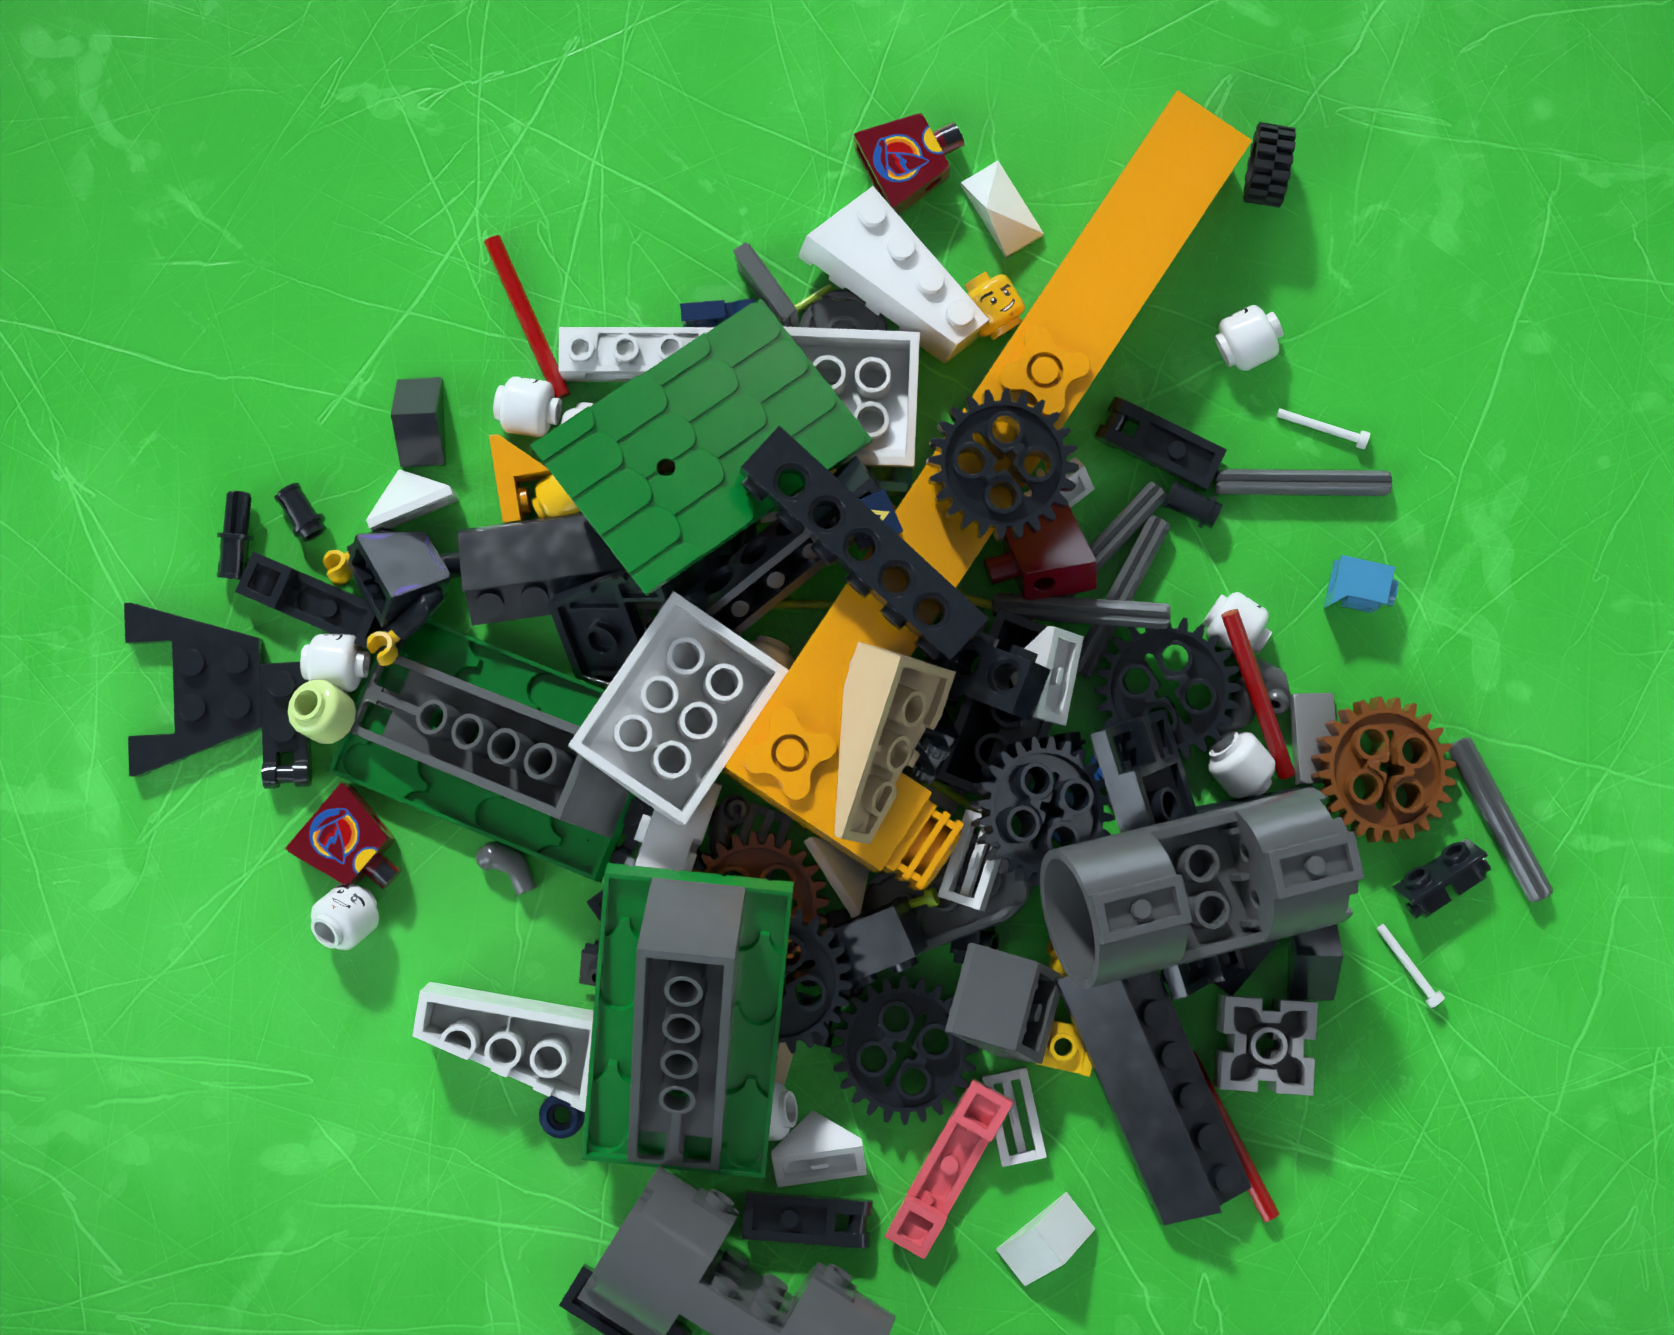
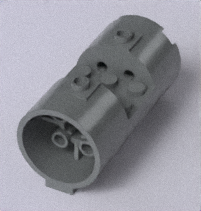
M1303 788L1049 850L1045 854L1041 865L1040 891L1044 918L1055 953L1069 978L1078 987L1089 989L1343 923L1353 914V911L1348 906L1350 895L1358 893V880L1364 878L1354 831H1347L1341 817L1332 819L1324 806L1326 805L1327 797L1322 792L1314 788Z
M660 1165L578 1296L579 1300L634 1335H666L679 1314L712 1335H889L896 1317L895 1314L857 1291V1286L851 1283L852 1277L845 1270L834 1264H829L826 1267L817 1262L795 1294L792 1295L787 1292L788 1286L778 1277L766 1273L763 1277L749 1268V1261L737 1251L732 1249H726L725 1252L719 1248L739 1214V1211L733 1208V1201L715 1189H710L708 1192L700 1187L697 1190Z

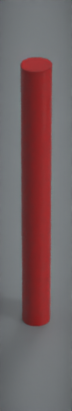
M500 235L489 237L484 241V244L545 381L550 382L553 386L555 398L564 399L571 393L565 380L559 373V366Z
M1232 609L1221 614L1269 753L1276 762L1275 770L1279 779L1290 778L1295 775V769L1239 610Z
M1194 1050L1193 1052L1252 1186L1247 1191L1263 1222L1271 1221L1278 1217L1280 1213Z

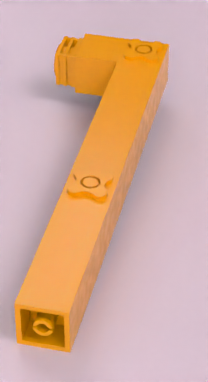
M1177 90L973 394L972 398L975 399L978 405L982 404V394L988 389L995 401H999L1004 388L1009 389L1011 401L1017 402L1018 398L1025 391L1028 392L1027 406L1033 408L1043 399L1045 405L1041 414L1048 417L1057 411L1060 413L1058 420L1053 426L1056 430L1061 429L1252 140ZM1005 422L993 424L992 433L998 441L1003 443L1014 441L1015 432L1011 425ZM974 434L973 439L991 452L986 446L984 439L979 434ZM935 451V453L933 454V456L939 455L940 452ZM967 452L958 456V465L962 471L968 474L980 472L981 462L976 455ZM1037 456L1025 458L1024 468L1029 475L1032 474L1041 458ZM1007 457L1002 460L996 458L997 462L993 466L994 470L997 473L1003 470L1008 471V467L1012 463L1011 460ZM926 465L895 511L903 529V533L899 534V536L956 588L994 531V528H988L983 537L978 538V524L972 522L967 528L961 530L960 524L963 515L958 512L954 516L947 518L945 514L952 505L950 501L935 502L934 500L936 495L943 489L942 485H930L927 481L929 477L938 473L939 469ZM1014 478V480L1018 483V485H1019L1020 488L1022 489V487H1023L1024 485H1023L1022 483H1020L1016 478ZM999 486L990 490L989 495L993 505L1001 509L1010 507L1013 499L1011 493L1006 488ZM872 547L862 561L871 558ZM895 568L884 571L882 576L884 587L893 593L903 592L907 584L904 573ZM847 583L724 766L722 772L871 872H879L881 870L886 873L894 872L897 874L895 879L900 882L908 881L910 883L908 887L913 891L924 890L934 880L956 847L962 835L964 823L960 820H950L951 814L946 811L938 812L935 810L937 805L928 800L932 792L901 772L895 783L897 796L870 844L845 840L834 836L843 689L849 672V664L854 656L858 641L910 657L916 649L914 642L918 639L905 625L901 630H898L890 624L879 612L883 605L871 594L863 598ZM923 600L917 607L919 619L927 625H931L941 611L939 606L931 600Z

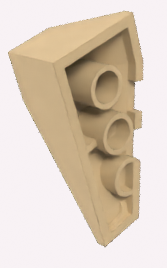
M858 641L854 656L849 664V672L843 689L834 836L845 840L871 843L897 796L895 783L906 765L913 768L920 755L915 750V747L926 728L934 730L942 716L956 673L955 671Z

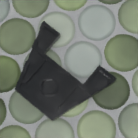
M624 568L556 594L548 604V608L576 679L604 687L609 686L645 633L635 602H666L673 592L670 581L646 596Z
M124 603L125 643L172 642L175 732L173 734L128 736L130 777L147 775L158 768L175 764L204 750L216 748L262 730L260 664H264L263 639L138 604Z

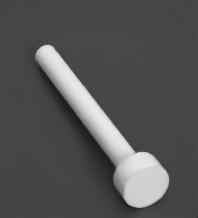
M1280 408L1277 414L1279 418L1357 442L1356 447L1364 450L1370 437V433L1363 430L1358 434Z
M1384 923L1377 927L1378 932L1428 997L1425 1000L1428 1006L1433 1008L1445 999L1444 995L1440 990L1437 992L1433 990Z

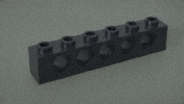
M780 425L741 466L739 473L745 478L741 482L743 488L759 502L767 498L780 511L775 516L787 529L794 534L802 530L814 541L810 547L811 550L827 565L832 566L834 562L840 565L849 574L845 578L849 586L863 598L871 594L883 605V608L879 611L881 615L898 630H901L905 625L918 637L914 645L933 662L938 658L942 659L945 663L950 661L989 619ZM787 473L799 476L803 482V492L797 496L783 494L779 490L777 483L780 476ZM820 505L832 507L838 515L837 525L829 529L819 527L813 520V510ZM864 536L872 543L871 558L865 561H858L852 558L847 549L848 541L851 538ZM895 568L904 573L907 584L903 592L893 593L884 587L882 576L885 570ZM931 600L939 606L941 617L937 624L927 625L919 619L917 607L921 601Z
M857 456L833 473L859 499L884 489ZM888 496V498H889V500H890V502H891V504H892V506H893V509H894V511H895L897 508L895 507V505H894L893 502L891 501L890 497ZM820 505L813 510V520L819 527L829 529L837 525L838 515L832 507ZM776 519L683 594L682 597L737 635H740L827 564L811 550L810 547L814 541L802 530L794 534ZM854 537L848 541L847 548L856 542ZM652 619L649 623L645 625L646 630L648 629V627L654 619Z

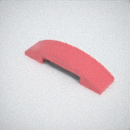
M973 1078L919 1169L885 1234V1238L925 1260L947 1221V1215L989 1141L992 1142L1013 1105V1100Z

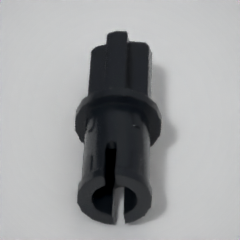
M232 490L227 493L223 533H217V537L221 538L218 578L240 580L247 566L249 541H253L254 536L248 535L252 499L251 494L248 492Z

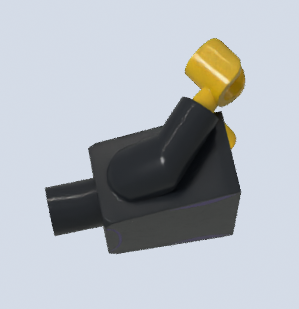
M379 527L370 533L357 534L354 542L347 546L346 553L343 554L339 550H331L323 558V564L328 571L327 576L331 583L343 585L353 575L381 627L390 626L391 630L388 633L382 631L374 632L367 640V648L371 654L375 653L380 647L387 646L376 658L382 666H388L396 660L398 649L395 644L400 639L403 641L409 639L443 606L451 579L461 577L459 553L454 551L439 554L428 534L421 531L400 532Z

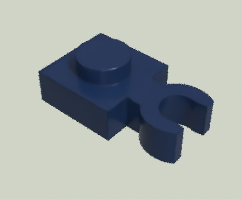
M744 299L725 303V300L680 303L683 327H716L749 304L755 303L756 299Z

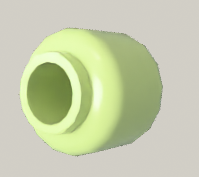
M310 680L302 684L293 693L289 701L288 717L291 725L297 732L320 744H333L343 739L350 732L355 722L356 708L352 698L348 693L325 680Z

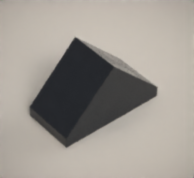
M441 377L398 379L391 410V419L400 467L446 466L443 379Z
M1337 924L1288 937L1287 999L1334 1001L1343 960Z

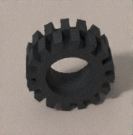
M1259 122L1253 136L1250 157L1247 163L1248 168L1243 191L1244 202L1281 207L1291 175L1290 169L1293 164V152L1296 144V128Z

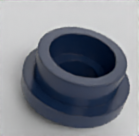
M552 1095L543 1102L539 1111V1121L543 1130L550 1136L560 1139L576 1134L582 1127L585 1119V1112L571 1107L570 1103ZM562 1106L570 1111L571 1117L567 1123H560L555 1119L554 1113L556 1108Z

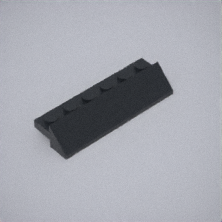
M583 513L462 529L457 532L462 592L465 591L472 626L551 615L548 604L556 594L624 569V566ZM732 539L671 579L670 583L673 591L682 596L734 554Z
M1166 709L1104 727L1090 734L1093 743V755L1095 761L1100 766L1107 788V801L1114 811L1120 833L1198 814ZM1239 949L1162 969L1161 975L1166 985H1168L1173 1000L1188 997L1208 984L1226 981L1246 969Z
M1159 971L1089 989L1078 987L1066 972L1054 978L1160 1223L1169 1225L1222 1213L1220 1209L1222 1204L1249 1190L1252 1186Z

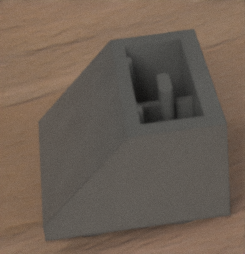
M969 943L961 967V974L953 1003L949 1011L945 1032L1000 1058L1042 1064L1060 997V992L1054 978L1060 976V973L1030 959Z

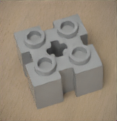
M1218 994L1216 1030L1227 1034L1226 1049L1215 1048L1213 1085L1224 1090L1258 1092V1080L1267 1081V1089L1275 1093L1313 1096L1315 1058L1304 1055V1039L1316 1040L1318 1003L1309 1000L1272 998L1271 1009H1263V999ZM1267 1032V1038L1273 1039L1274 1045L1273 1048L1265 1049L1264 1056H1259L1260 1050L1256 1049V1041L1261 1039L1263 1033Z

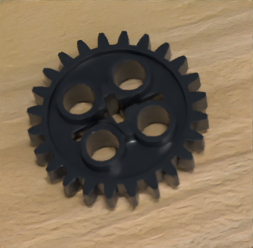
M1004 388L999 401L994 400L989 389L985 390L982 394L981 405H978L971 396L966 397L964 401L966 413L953 406L949 411V415L954 425L940 421L937 429L945 436V439L932 438L929 443L931 448L940 452L939 455L928 457L926 460V465L939 469L938 473H935L927 480L930 485H942L943 489L934 498L935 502L950 501L952 505L947 510L945 516L949 518L958 512L963 515L960 524L961 530L967 528L972 522L978 524V538H982L988 528H994L996 541H1001L1006 529L1010 528L1014 538L1019 540L1023 537V525L1025 524L1034 534L1039 532L1041 526L1038 517L1040 516L1045 521L1052 523L1057 517L1051 505L1064 509L1069 503L1060 491L1068 492L1076 488V484L1073 481L1065 478L1067 474L1075 473L1079 469L1078 464L1066 460V457L1075 453L1077 446L1063 445L1062 442L1070 433V427L1056 430L1053 425L1058 420L1060 413L1057 411L1048 417L1041 414L1045 405L1043 399L1033 408L1027 406L1028 392L1025 391L1018 398L1017 402L1011 401L1008 388ZM1005 422L1011 425L1015 432L1014 441L1009 443L998 441L992 433L993 424ZM979 434L991 452L973 439V435ZM969 452L976 455L981 462L980 472L968 474L962 471L958 465V456L960 454ZM1028 456L1041 458L1046 465L1045 476L1037 478L1029 475L1024 468L1025 458ZM1005 457L1009 458L1012 463L1008 467V471L1003 470L997 473L993 468L997 462L996 458L998 460H1002ZM1014 478L1032 491L1031 496L1024 495ZM999 486L1006 488L1012 495V506L1006 509L997 508L990 500V490Z
M1185 617L1179 623L1178 628H1173L1171 621L1166 629L1145 628L1146 632L1142 634L1136 627H1128L1132 640L1127 642L1122 638L1115 637L1114 642L1120 650L1118 654L1112 652L1103 653L1105 659L1112 664L1110 669L1103 668L1096 671L1098 675L1107 679V685L1094 688V692L1107 695L1108 700L1100 704L1097 710H1111L1113 715L1104 726L1108 727L1149 714L1155 707H1164L1172 714L1173 724L1171 728L1177 748L1181 750L1185 759L1191 758V745L1196 744L1200 750L1206 752L1208 745L1205 737L1209 735L1220 741L1223 737L1216 726L1219 723L1232 726L1234 723L1225 714L1226 709L1240 708V703L1229 698L1231 692L1242 689V685L1229 681V676L1240 670L1239 666L1226 667L1224 663L1232 654L1231 649L1218 653L1215 647L1220 640V636L1216 635L1206 641L1203 638L1206 625L1201 624L1194 632L1188 631V618ZM1171 645L1182 646L1187 651L1188 663L1182 670H1172L1164 662L1165 650ZM1148 653L1154 656L1166 680L1173 681L1176 679L1179 682L1180 687L1175 690V695L1190 715V723L1186 724L1183 722L1177 708L1168 695L1162 698L1158 695L1156 690L1160 689L1162 685L1145 659ZM1133 668L1144 670L1149 677V686L1141 694L1131 692L1125 683L1127 673ZM1193 684H1204L1210 689L1212 701L1208 707L1197 709L1188 702L1187 691Z
M1052 736L1041 738L1040 742L1036 737L1023 739V746L1020 742L1008 744V754L1004 751L994 753L992 757L996 766L989 765L981 768L988 782L973 785V788L983 795L982 800L970 803V807L981 811L982 816L973 820L971 826L983 827L985 831L976 841L977 845L990 843L992 849L986 856L987 861L1002 858L999 869L1001 874L1011 873L1015 870V882H1027L1030 879L1032 886L1035 887L1040 886L1043 858L1049 850L1054 849L1051 843V836L1054 831L1060 836V847L1111 835L1102 828L1103 822L1115 820L1114 815L1104 812V806L1109 804L1107 796H1102L1100 791L1106 786L1104 779L1095 780L1093 777L1099 767L1097 762L1084 765L1083 762L1087 751L1083 749L1070 754L1071 742L1067 740L1058 742L1055 745V740ZM1027 771L1032 774L1035 781L1032 792L1027 789L1024 781ZM1053 773L1056 775L1055 783H1054ZM1067 788L1071 790L1074 796L1072 808L1065 801V791ZM1014 814L1018 816L1021 822V831L1018 836L1011 828V818ZM1031 840H1032L1033 850H1031V849H1030V846H1029Z
M799 907L794 916L790 918L789 940L795 941L800 946L801 951L797 956L786 959L785 975H789L786 977V984L783 990L778 1048L780 1043L786 1042L791 1054L795 1053L796 1043L799 1039H802L809 1048L813 1047L814 1031L827 1038L830 1029L826 1020L840 1024L842 1015L835 1006L848 1007L850 1003V998L840 992V990H847L853 986L852 978L840 975L850 970L852 966L851 960L837 958L845 951V943L830 944L835 934V929L830 927L820 932L818 930L820 923L819 915L813 917L808 923L802 921V907ZM810 959L815 961L814 966L791 973V971L801 966L803 962ZM812 980L819 984L822 991L814 998H805L799 994L796 987L802 981Z
M906 975L901 976L898 988H893L888 978L885 977L882 983L883 991L879 993L871 985H866L869 999L865 1002L858 997H851L852 1003L857 1009L854 1014L841 1010L842 1018L848 1023L847 1028H834L833 1033L844 1039L843 1044L831 1047V1052L843 1055L844 1060L834 1065L833 1070L835 1072L847 1071L849 1076L842 1081L840 1087L841 1089L855 1086L857 1091L854 1093L851 1102L856 1104L864 1098L869 1100L866 1111L869 1116L878 1107L884 1108V1122H889L894 1111L900 1112L903 1125H907L910 1112L914 1111L917 1112L922 1122H926V1108L932 1106L939 1115H942L944 1113L940 1101L944 1097L955 1104L958 1102L952 1089L955 1085L962 1088L969 1086V1083L961 1074L962 1071H976V1066L965 1059L966 1055L978 1052V1047L967 1044L966 1041L946 1032L948 1036L946 1048L939 1053L928 1052L923 1047V1036L928 1030L933 1028H939L945 1032L949 1011L955 995L942 1001L939 999L942 993V985H936L929 993L925 991L926 984L923 977H920L915 988L909 987ZM898 1005L907 1010L909 1020L903 1029L893 1031L884 1025L883 1014L887 1008ZM924 1013L927 1016L926 1021L912 1042V1048L916 1055L913 1058L905 1056L891 1083L884 1085L882 1079L897 1056V1051L892 1046L895 1041L903 1043L908 1037L918 1015ZM868 1046H879L887 1055L885 1064L877 1070L867 1069L860 1061L862 1051ZM911 1068L921 1070L926 1076L924 1087L914 1093L905 1091L900 1085L901 1075L904 1071Z

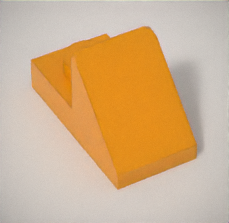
M499 434L489 435L503 524L526 521L525 514L532 512L527 487L520 488V483L541 480L552 473L544 465Z

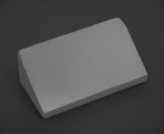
M1291 694L1289 719L1295 785L1323 783V780L1311 778L1312 773L1322 770V764L1313 761L1311 755L1321 754L1325 751L1316 742L1317 737L1332 736L1325 727V723L1333 720L1336 721L1334 694Z

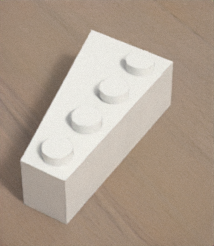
M874 186L806 236L798 257L810 266L815 264L830 275L829 280L842 290L846 287L866 302L865 306L879 316L881 313L897 324L899 331L920 332L919 346L944 364L978 338L977 334L980 329L989 321L987 316Z
M714 781L685 825L679 826L655 809L652 817L643 814L634 840L642 842L637 858L627 857L624 865L629 867L634 865L673 869L678 872L679 870L692 871L697 856L696 851L704 838L722 784Z
M429 982L420 990L413 1037L465 1060L471 1059L491 1068L490 1071L506 1078L508 1076L532 1086L533 1090L549 1097L551 1095L570 1103L571 1107L585 1112L594 1010Z

